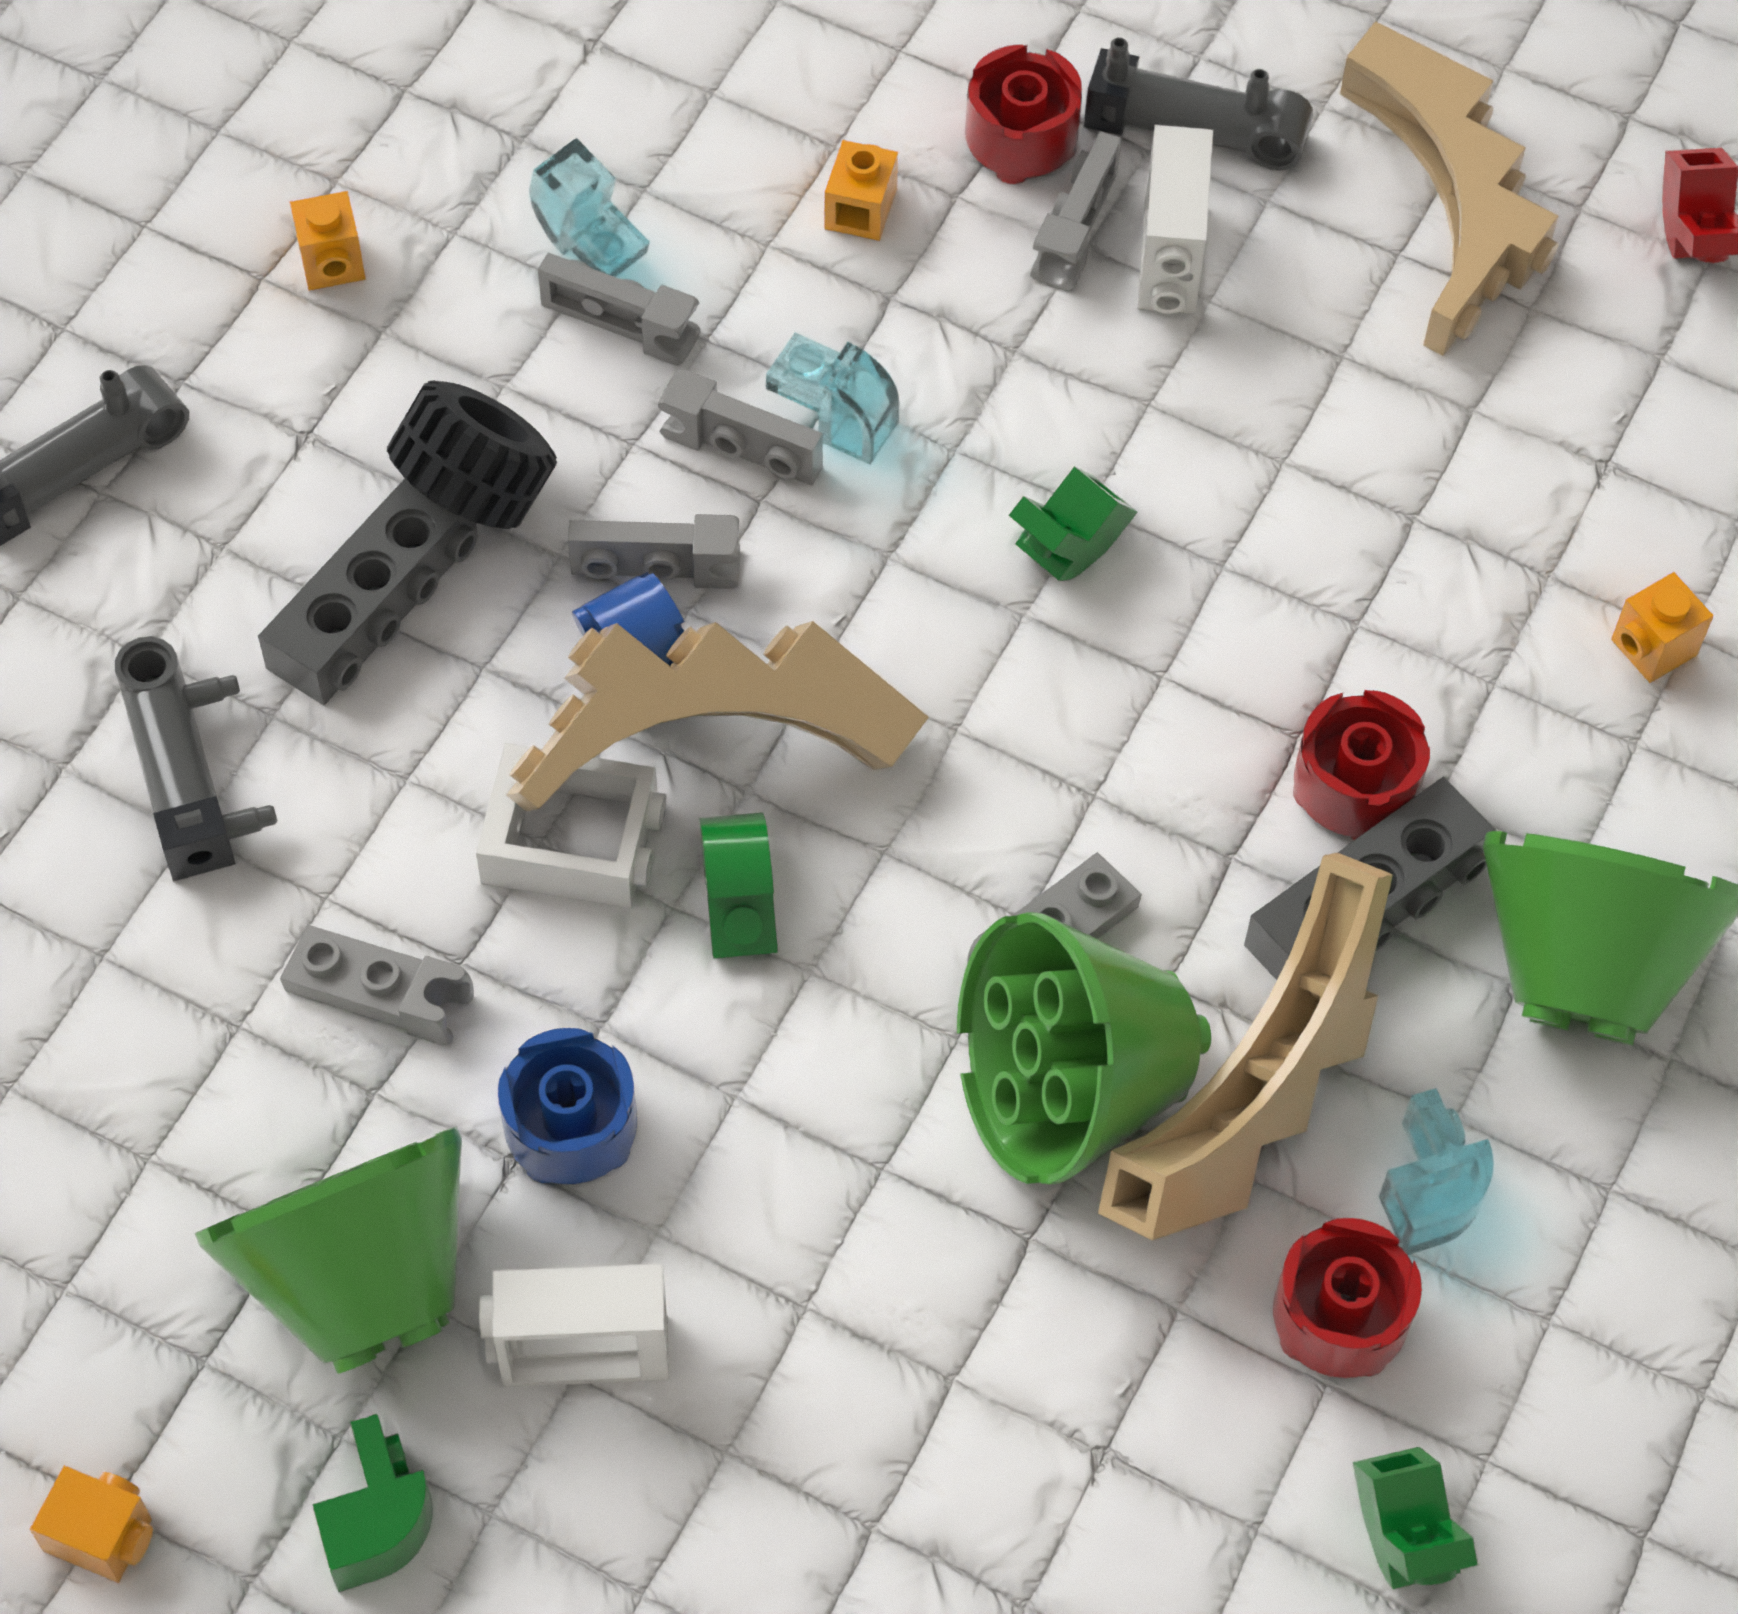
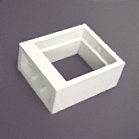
M1154 126L1145 197L1137 309L1154 310L1165 314L1177 312L1195 314L1207 241L1213 130Z
M505 743L476 850L481 884L632 909L637 885L647 887L651 876L653 849L646 848L650 830L660 831L665 816L667 796L665 793L657 792L656 768L594 757L574 771L556 790L630 803L616 862L517 845L526 811L506 795L517 782L509 774L530 747Z
M663 1263L492 1270V1295L480 1296L481 1339L485 1338L487 1364L498 1363L503 1387L669 1380L668 1314Z

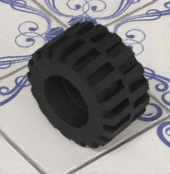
M436 380L423 384L387 446V453L390 455L389 459L413 487L427 498L464 519L500 529H511L520 526L557 464L555 452L548 442L520 415L479 391L460 384Z

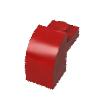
M1722 147L1665 151L1662 210L1665 235L1669 250L1674 259L1692 257L1702 262L1719 263L1728 260L1729 255H1738V215L1735 212L1738 166Z

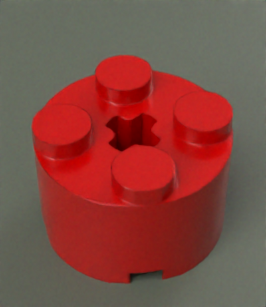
M1009 45L996 49L978 61L968 85L965 123L967 146L982 165L996 172L997 177L1002 182L1008 184H1019L1027 178L1053 172L1073 158L1076 153L1082 104V81L1075 67L1064 56L1049 49H1046L1045 55L1027 52L1028 45Z
M1364 690L1363 696L1343 697V692L1322 701L1307 719L1294 769L1293 796L1296 802L1321 826L1335 833L1350 836L1353 840L1359 838L1420 793L1430 760V746L1428 747L1424 734L1425 726L1420 716L1401 699L1375 690Z
M1337 1218L1323 1223L1321 1228L1310 1232L1306 1236H1301L1292 1245L1285 1259L1273 1301V1317L1277 1333L1280 1337V1345L1290 1358L1301 1362L1306 1367L1320 1374L1337 1378H1355L1361 1376L1371 1377L1379 1374L1399 1353L1420 1305L1422 1280L1415 1261L1413 1260L1412 1263L1405 1251L1399 1246L1400 1240L1390 1230L1364 1219ZM1340 1294L1350 1296L1351 1301L1348 1302L1341 1299Z

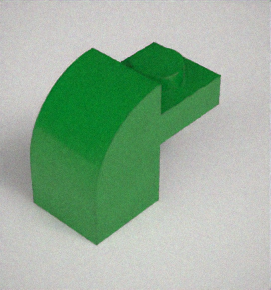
M1074 466L1045 505L1023 496L1008 516L1025 529L1015 545L1058 581H1067L1079 576L1104 555L1138 511L1095 476Z
M764 813L699 818L713 959L778 953L773 876Z
M378 1413L350 1422L368 1487L312 1504L328 1566L338 1593L380 1580L399 1571L419 1552L431 1526L432 1499L424 1470L409 1473L399 1434L396 1433L385 1437Z
M1415 1447L1353 1462L1366 1529L1380 1570L1392 1589L1414 1584L1437 1585L1453 1580L1457 1574H1460L1461 1569L1478 1566L1473 1537L1450 1517L1442 1468L1436 1459L1421 1447Z

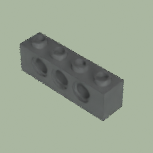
M404 479L258 635L266 669L324 706L338 690L347 689L355 681L363 662L378 646L384 647L391 642L399 630L401 621L415 605L424 604L431 598L439 584L440 578L455 562H462L470 555L478 538L476 523L464 519L436 504ZM411 545H421L416 548H406ZM376 586H381V587H382V588H380V589H378V590H372V591L367 590V589H369V588H371V587H376ZM333 629H344L338 633H327Z
M1444 776L1338 852L1393 874L1375 952L1392 937L1395 932V926L1410 915L1415 920L1422 918L1439 903L1445 889L1456 881H1459L1462 885L1471 882L1487 867L1483 843L1486 833L1496 831V829ZM1410 853H1423L1433 861L1424 862L1417 860ZM1320 866L1250 917L1244 946L1276 980L1291 953L1309 907Z

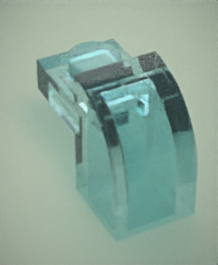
M576 137L533 169L529 189L530 201L542 229L562 255L571 250L582 262L589 265L592 269L616 277L647 253L650 241L611 202L616 178Z
M795 332L766 373L767 390L818 413V431L823 433L824 444L871 465L899 423L900 399L893 379L876 359L850 342H847L841 352H838Z
M1437 1088L1411 1096L1402 1125L1418 1161L1388 1170L1379 1194V1199L1392 1229L1400 1240L1399 1245L1407 1255L1447 1243L1461 1235L1472 1224L1478 1214L1493 1175L1494 1161L1489 1140L1485 1139L1464 1146L1465 1133L1462 1122L1453 1108H1445Z

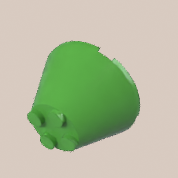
M1490 831L1485 835L1483 851L1514 1000L1516 1004L1524 1006L1521 1016L1529 1018V1022L1568 1031L1572 1019L1588 1023L1587 1031L1594 1033V1037L1633 1046L1636 1033L1647 1034L1738 918V884L1717 876L1712 877L1710 888H1708V882L1685 876V866L1635 853L1526 833L1523 846L1505 844L1507 832Z
M1027 912L1016 916H1004L997 920L984 932L977 942L964 973L958 1002L957 1034L968 1033L971 1072L960 1073L967 1106L976 1130L993 1159L1010 1176L1026 1184H1057L1069 1180L1173 1104L1184 1101L1195 1080L1200 1055L1207 1053L1211 1045V1029L1208 1020L1203 1015L1196 1014L1195 1007L1187 990L1173 971L1161 970L1045 914Z
M455 1126L439 1132L434 1137L420 1143H411L273 1199L252 1210L230 1217L194 1234L199 1246L323 1363L332 1361L337 1374L349 1371L377 1358L376 1354L385 1350L384 1341L398 1336L402 1347H407L442 1331L441 1328L450 1323L446 1313L454 1309L462 1137L458 1127Z

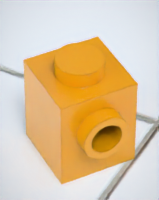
M842 140L824 192V229L880 241L897 191V151L883 149L873 144H860Z
M348 191L290 201L308 291L366 280Z
M1672 572L1625 600L1611 640L1649 683H1652L1698 655L1714 615L1679 576Z
M65 1465L29 1529L43 1552L117 1583L120 1582L128 1564L135 1566L143 1558L153 1533V1527L150 1525L152 1518L139 1496L141 1491L136 1485L113 1473L102 1472L100 1478L96 1479Z

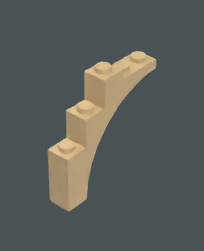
M1375 21L1347 56L1340 95L1377 117L1406 143L1429 173L1445 207L1453 243L1452 274L1432 308L1423 346L1444 356L1457 337L1466 340L1471 334L1481 315L1482 309L1479 307L1486 298L1495 301L1506 283L1521 290L1534 271L1541 274L1545 272L1558 249L1559 243L1552 240L1559 216L1518 195L1526 177V174L1520 171L1526 147L1487 128L1494 110L1492 106L1488 105L1493 80Z
M814 621L795 626L794 629H791L788 625L781 629L763 653L770 660L767 664L716 622L700 627L698 631L689 627L675 641L666 655L673 661L671 666L666 664L619 624L615 623L603 628L600 633L593 628L589 629L568 655V658L575 665L564 679L584 695L579 699L572 694L550 720L549 725L556 731L544 747L540 750L533 745L519 759L509 774L517 782L506 796L525 811L539 809L574 771L614 743L656 724L692 716H746L787 724L834 743L873 770L892 767L929 717Z
M1340 853L1328 854L1322 857L1309 907L1291 953L1266 1003L1240 1044L1212 1079L1176 1114L1146 1135L1111 1150L1098 1210L1099 1215L1153 1241L1248 1208L1261 1146L1306 1132L1320 1070L1362 1058L1365 1055L1378 995L1366 991L1393 874Z

